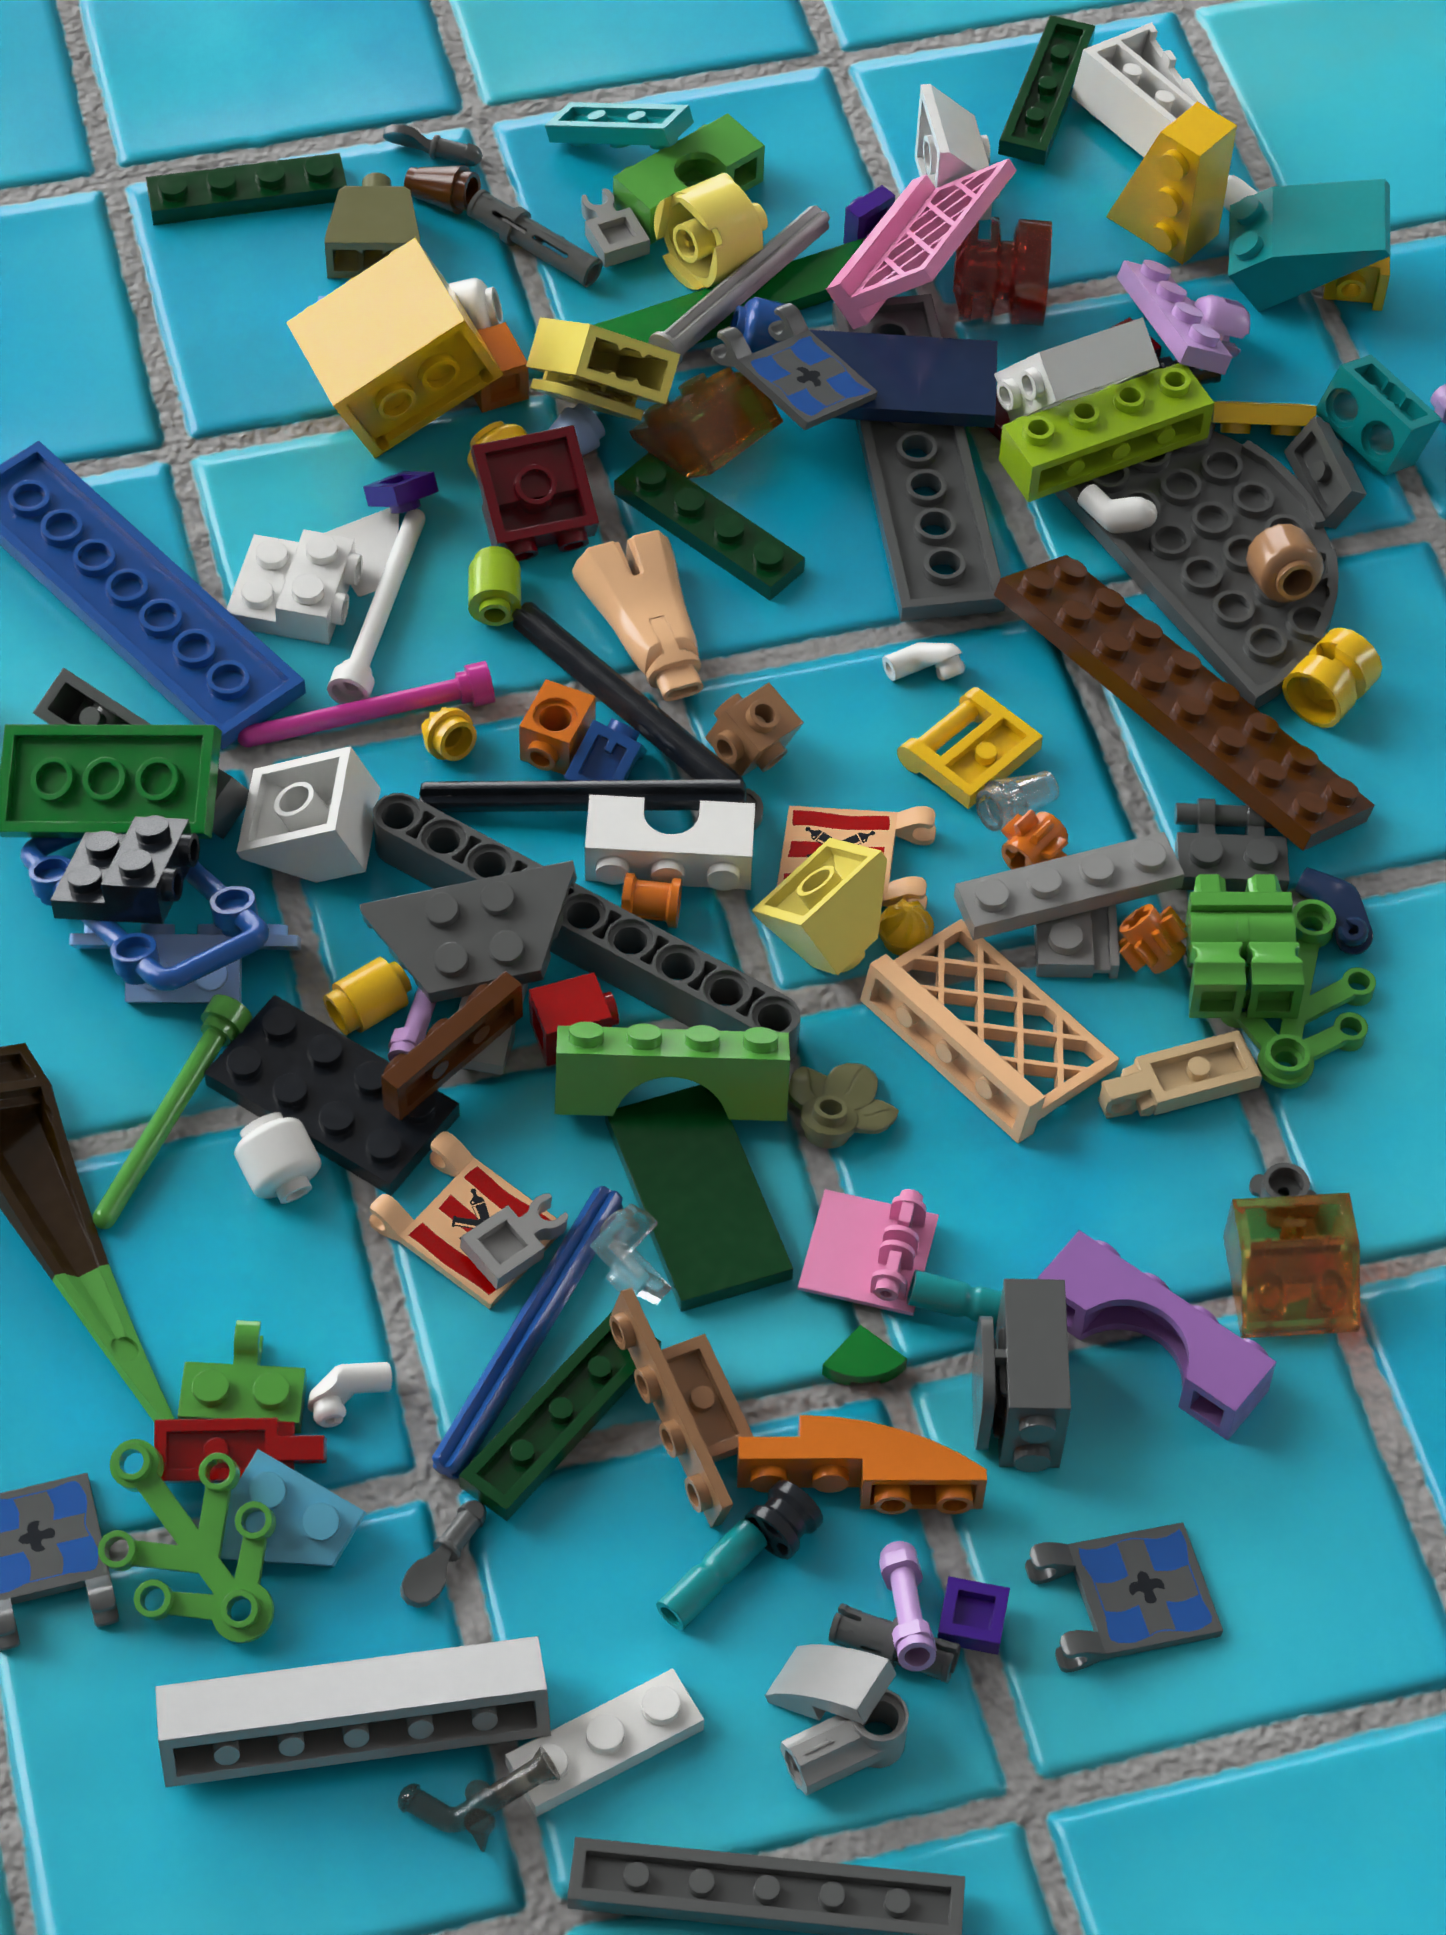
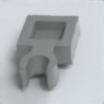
M606 188L602 189L601 205L590 203L586 194L582 195V216L586 220L585 236L598 258L603 261L605 268L650 254V239L630 207L616 211L614 208V196Z
M542 1194L535 1198L530 1204L528 1212L521 1217H518L509 1206H506L461 1236L460 1248L496 1290L544 1258L545 1247L540 1240L557 1238L566 1230L568 1214L566 1212L553 1221H547L540 1217L541 1213L551 1208L552 1196L550 1194Z

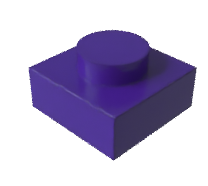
M881 185L868 194L857 197L850 205L846 206L843 243L846 244L868 237L894 204L895 195Z
M403 471L363 486L369 507H390L392 514L415 510L421 507V498L439 492L434 472Z
M948 1576L937 1638L960 1644L961 1648L998 1655L1010 1588Z

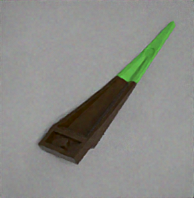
M26 1043L0 1047V1209L153 1422L157 1419H174L129 1317L93 1222L64 1131L52 1085Z

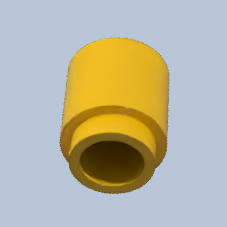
M377 957L333 983L332 991L323 996V1002L330 1018L343 1034L348 1035L355 1030L362 1033L406 1007L409 1003L407 992L412 987L407 974L396 961L388 963L382 957Z

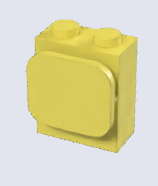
M540 317L526 367L544 373L542 380L532 379L531 390L570 403H581L589 409L612 416L641 421L644 410L635 407L636 401L667 403L681 354L592 324Z

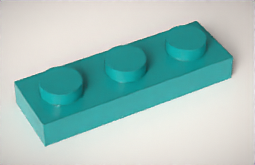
M569 102L545 124L550 143H570L573 147H583L590 144H610L612 148H624L630 145H649L650 148L659 150L674 145L678 141V137L694 121L689 105Z

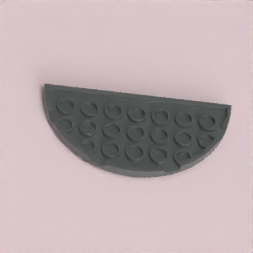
M1211 422L1209 436L1204 440L1054 493L1225 681L1234 686L1239 691L1240 696L1256 709L1270 702L1283 692L1284 678L1302 659L1309 656L1311 649L1328 633L1337 598L1339 572L1336 549H1332L1329 537L1324 529L1325 518L1310 493L1300 481L1276 458L1253 442L1247 440L1244 444H1241L1232 438L1216 432V424ZM1095 484L1111 499L1143 497L1153 502L1157 509V519L1151 527L1140 531L1114 534L1105 530L1078 504L1077 500L1080 493L1087 486ZM1277 524H1292L1303 529L1323 559L1324 571L1318 585L1306 597L1293 602L1279 603L1269 599L1259 588L1247 567L1246 555L1252 541L1266 528Z

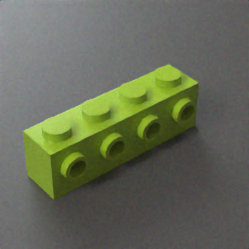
M1177 363L1163 369L1158 368L1146 375L1120 384L1109 385L1098 392L1075 400L1064 401L1055 407L1029 416H1021L1012 422L1004 424L1002 427L999 462L1027 502H1031L1208 438L1214 401L1187 365Z

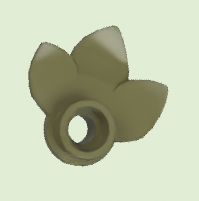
M845 1063L836 1066L830 1071L828 1076L812 1068L802 1066L794 1071L789 1082L788 1097L801 1110L800 1124L804 1129V1135L809 1142L818 1147H840L854 1133H881L891 1127L899 1113V1110L893 1105L875 1099L878 1078L874 1071L863 1064Z

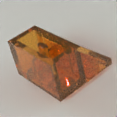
M728 367L709 378L706 377L705 373H701L685 381L678 387L681 395L671 402L667 399L666 404L656 403L647 408L643 413L644 421L630 430L629 433L633 440L649 453L690 479L711 475L784 421L774 403L741 372L734 373L732 368Z
M1350 1193L1232 1199L1223 1239L1241 1338L1359 1332L1360 1244Z

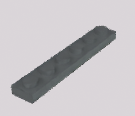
M575 1837L567 1907L568 1909L822 1935H962L965 1876Z

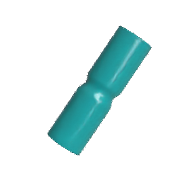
M915 1270L908 1291L907 1305L954 1317L966 1316L974 1322H978L979 1316H992L993 1326L996 1327L1002 1291L982 1286L971 1287L966 1282Z
M740 1519L705 1554L702 1562L693 1566L656 1603L661 1616L674 1628L683 1630L720 1593L722 1586L730 1583L767 1546L763 1533L750 1521Z

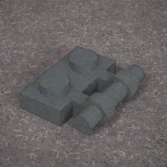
M1198 798L1196 804H1175V825H1195L1196 833L1177 832L1175 855L1185 874L1182 888L1176 890H1194L1195 880L1199 874H1219L1225 878L1227 892H1246L1248 878L1253 877L1255 874H1275L1282 892H1287L1289 885L1287 837L1265 836L1264 828L1275 827L1247 804L1245 806L1218 805L1215 799ZM1215 826L1244 827L1245 835L1215 834Z

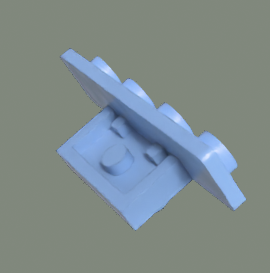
M85 924L84 933H70L69 945L76 949H110ZM141 924V933L148 934L155 939L160 964L164 968L172 967L232 938L224 935L215 924H198L197 934H175L174 924ZM267 924L269 937L264 946L259 950H301V938L298 935H288V925ZM242 958L175 990L162 991L156 990L147 983L131 985L125 982V1002L208 1004L214 995L221 994L234 998L241 1003Z

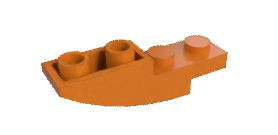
M799 1415L798 1437H738L737 1488H753L756 1491L768 1493V1490L779 1480L789 1481L799 1488H814L826 1493L839 1492L847 1487H859L860 1509H876L883 1514H900L909 1509H937L945 1514H961L971 1509L983 1508L987 1484V1469L957 1451L902 1429L849 1418Z

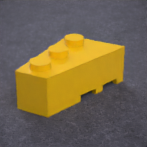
M1197 101L1159 133L1106 217L1152 245L1159 252L1168 255L1183 265L1219 234L1237 125Z

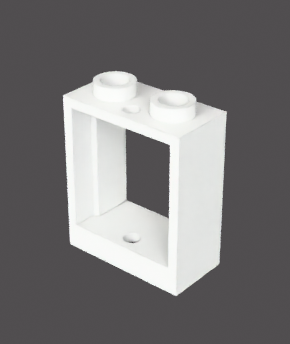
M1142 317L1038 352L995 373L994 376L997 381L998 400L1001 406L1007 410L1012 422L1018 417L1029 416L1055 407L1064 401L1075 400L1098 392L1109 385L1126 382L1160 365Z

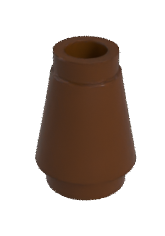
M465 165L410 167L404 180V186L410 190L411 197L457 215L467 211L470 200L475 193L481 190L479 175L476 172H471Z

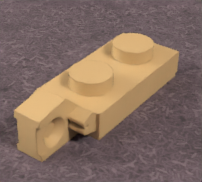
M1236 1030L1135 1057L1134 1064L1122 1069L1120 1077L1102 1081L1098 1102L1106 1119L1129 1115L1138 1110L1140 1116L1158 1115L1259 1088L1262 1074L1240 1031Z

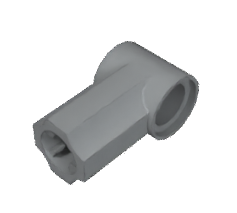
M887 1689L865 1724L836 1715L781 1741V1753L784 1757L787 1771L797 1789H801L807 1796L866 1767L883 1768L896 1762L902 1755L905 1747L909 1718L906 1703L898 1694ZM871 1722H883L889 1725L893 1731L886 1735H874L868 1732L864 1726Z

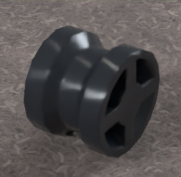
M786 1480L777 1481L768 1490V1501L764 1505L754 1506L745 1515V1519L753 1523L765 1536L767 1541L765 1549L782 1559L791 1558L800 1548V1538L804 1534L815 1532L823 1523V1515L815 1501L797 1485Z

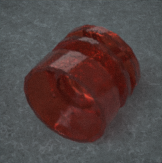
M991 217L989 238L978 239V221L955 252L953 292L958 308V320L971 321L974 298L984 299L983 322H991L997 300L1007 301L1010 324L1043 326L1049 284L1052 221L1018 219L1012 241L1002 240L1001 223L998 217Z

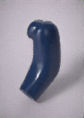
M1307 867L1297 883L1295 892L1308 899L1323 901L1334 910L1336 915L1334 934L1337 946L1341 951L1350 955H1358L1367 951L1373 941V931L1356 887L1345 880Z

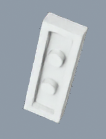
M672 1668L553 1729L551 1736L538 1737L505 1754V1762L531 1810L537 1817L703 1731L704 1718Z

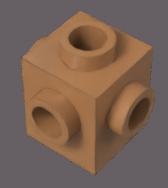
M768 682L745 698H742L737 693L722 703L714 712L718 720L705 738L714 748L717 756L743 777L756 767L765 772L777 764L788 752L785 747L804 722Z

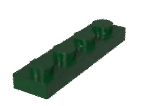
M1052 15L1049 16L1000 137L999 155L1045 165L1071 99L1083 49L1091 47L1094 41L1095 25Z
M340 153L146 177L153 225L334 203L339 189L347 186Z
M649 452L614 480V495L770 601L804 572L805 557Z
M611 1313L459 1475L460 1487L504 1520L508 1521L634 1384V1371L637 1368L628 1349L621 1350L614 1340L609 1323L610 1316H612ZM656 1338V1340H657V1342H658V1344H659V1346H660V1348H661V1341Z

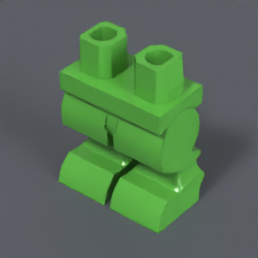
M1199 874L1196 877L1194 891L1190 892L1185 920V931L1188 933L1186 937L1187 967H1193L1189 993V1018H1240L1246 989L1245 967H1250L1246 989V1018H1298L1305 983L1303 962L1298 958L1299 942H1296V926L1292 912V892H1282L1275 874H1255L1253 877L1248 878L1246 892H1226L1225 878L1219 874Z

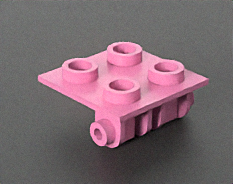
M825 1189L797 1290L913 1316L916 1307L907 1305L911 1279L915 1270L925 1272L939 1215L926 1212L927 1208L923 1203V1195L912 1189L902 1190L900 1196L892 1200V1204Z

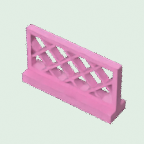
M1009 158L935 188L927 174L913 179L826 288L853 330L867 325L888 298L934 280L1017 171Z

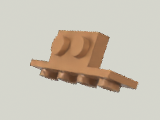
M633 1288L622 1290L612 1310V1316L609 1319L612 1335L621 1350L628 1349L637 1368L634 1371V1378L639 1394L645 1403H653L662 1422L659 1425L662 1443L670 1457L679 1458L686 1473L685 1490L692 1507L698 1513L704 1512L710 1527L714 1528L724 1522L733 1506V1502L715 1466V1462L738 1453V1437L754 1436L706 1335L702 1334L661 1350Z

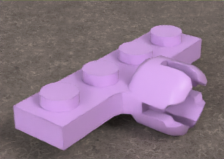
M1124 260L1117 279L1177 361L1183 365L1225 375L1231 359L1241 352V349H1238L1235 343L1229 341L1230 336L1243 339L1245 335L1249 334L1250 314L1245 307L1238 301L1212 294L1193 301L1186 296L1187 291L1179 286L1171 277V270L1163 264L1152 260H1144L1143 264Z

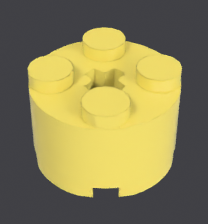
M721 173L663 199L657 205L654 215L656 240L664 237L669 253L662 256L668 269L681 284L692 290H698L703 287L709 288L720 284L750 257L763 249L762 232L768 227L767 215L762 206L755 202L752 203L746 193L727 173Z

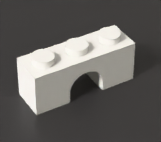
M589 794L585 840V881H599L611 885L624 883L626 873L628 872L635 873L637 879L671 883L673 878H682V886L710 887L722 891L732 889L751 890L755 803L700 800L699 817L692 828L679 834H664L654 830L646 822L644 817L645 797Z

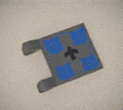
M791 303L775 308V315H778L782 320L775 321L768 327L771 337L780 342L760 351L752 353L743 334L735 327H727L717 333V337L725 344L712 348V358L718 364L735 367L803 430H807L876 399L878 394L874 387L808 329L801 312Z
M88 1473L0 1493V1651L12 1649L20 1645L12 1607L14 1604L87 1587L95 1626L102 1627L114 1624L120 1619L109 1568L101 1561L98 1555V1546L102 1537Z
M1183 1522L1071 1544L1044 1542L1035 1544L1030 1549L1029 1555L1031 1559L1025 1563V1569L1030 1581L1034 1584H1043L1073 1572L1094 1630H1074L1066 1632L1061 1636V1647L1056 1649L1055 1657L1059 1668L1063 1672L1078 1671L1105 1659L1221 1637L1222 1626Z

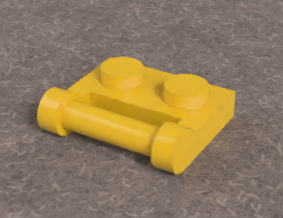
M973 687L960 697L959 705L927 732L918 739H908L898 747L897 756L908 771L916 774L922 773L967 809H970L1041 749L1043 735L986 692ZM982 721L981 724L942 756L936 753L937 750L970 723Z

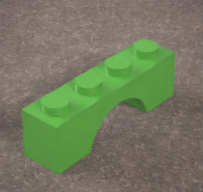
M578 1022L571 1026H558L555 1114L613 1116L622 1099L635 1087L657 1078L676 1077L694 1081L710 1090L721 1102L729 1120L787 1121L790 1072L789 1033L776 1032L765 1027H753L746 1031H719L714 1027L706 1025L692 1026L688 1029H660L655 1025L646 1023L635 1024L629 1028L602 1027L593 1022Z

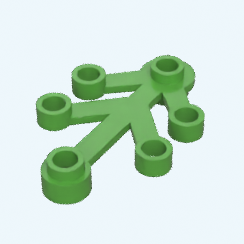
M1315 899L1301 901L1292 910L1296 926V942H1299L1298 958L1303 962L1305 983L1298 1018H1280L1282 1022L1279 1035L1263 1018H1246V1011L1241 1012L1240 1018H1221L1226 1025L1232 1028L1243 1029L1260 1050L1256 1064L1262 1074V1078L1269 1084L1283 1089L1297 1088L1305 1084L1312 1076L1314 1061L1338 1048L1343 1051H1356L1363 1046L1368 1025L1366 1020L1359 1014L1352 1012L1342 1013L1337 1016L1332 1027L1303 1040L1304 1025L1346 1003L1352 1006L1366 1005L1371 1001L1376 986L1375 977L1370 971L1355 967L1347 970L1339 981L1310 995L1319 948L1329 943L1336 924L1334 910L1325 902ZM1306 928H1312V929H1315L1316 931H1311V930H1308V929H1306ZM1245 967L1246 983H1248L1250 967ZM1358 983L1366 989L1355 990L1349 984ZM1245 991L1244 1000H1243V1006H1242L1243 1008H1245V1010H1246V991ZM1350 1028L1358 1034L1354 1036L1347 1035L1341 1029ZM1278 1062L1289 1063L1292 1067L1280 1065Z
M130 1439L121 1443L114 1450L110 1459V1471L113 1478L125 1489L132 1492H140L178 1545L138 1541L124 1531L114 1530L104 1535L99 1542L98 1555L101 1561L116 1571H125L136 1566L200 1574L213 1592V1594L173 1592L162 1581L151 1579L141 1583L134 1593V1605L137 1611L151 1620H161L168 1615L211 1620L220 1635L235 1643H249L262 1637L270 1628L275 1612L274 1602L270 1593L260 1585L267 1539L273 1534L276 1527L274 1513L266 1505L257 1501L245 1503L238 1509L235 1515V1526L237 1531L243 1536L234 1578L220 1558L231 1490L236 1487L240 1479V1469L237 1463L224 1453L210 1454L201 1462L199 1477L205 1485V1492L198 1528L162 1480L164 1461L160 1452L150 1443L141 1439ZM133 1453H141L144 1459L142 1468L133 1474L126 1473L124 1469L126 1458ZM218 1463L228 1464L230 1470L228 1478L219 1484L212 1483L210 1471L214 1465ZM255 1511L263 1512L266 1518L264 1527L258 1532H248L245 1524L247 1517ZM119 1540L127 1541L129 1545L127 1556L121 1561H112L109 1555L111 1546ZM154 1589H161L165 1596L163 1605L155 1611H148L145 1606L147 1594ZM241 1599L249 1600L251 1603L250 1615L243 1621H234L231 1615L234 1603Z

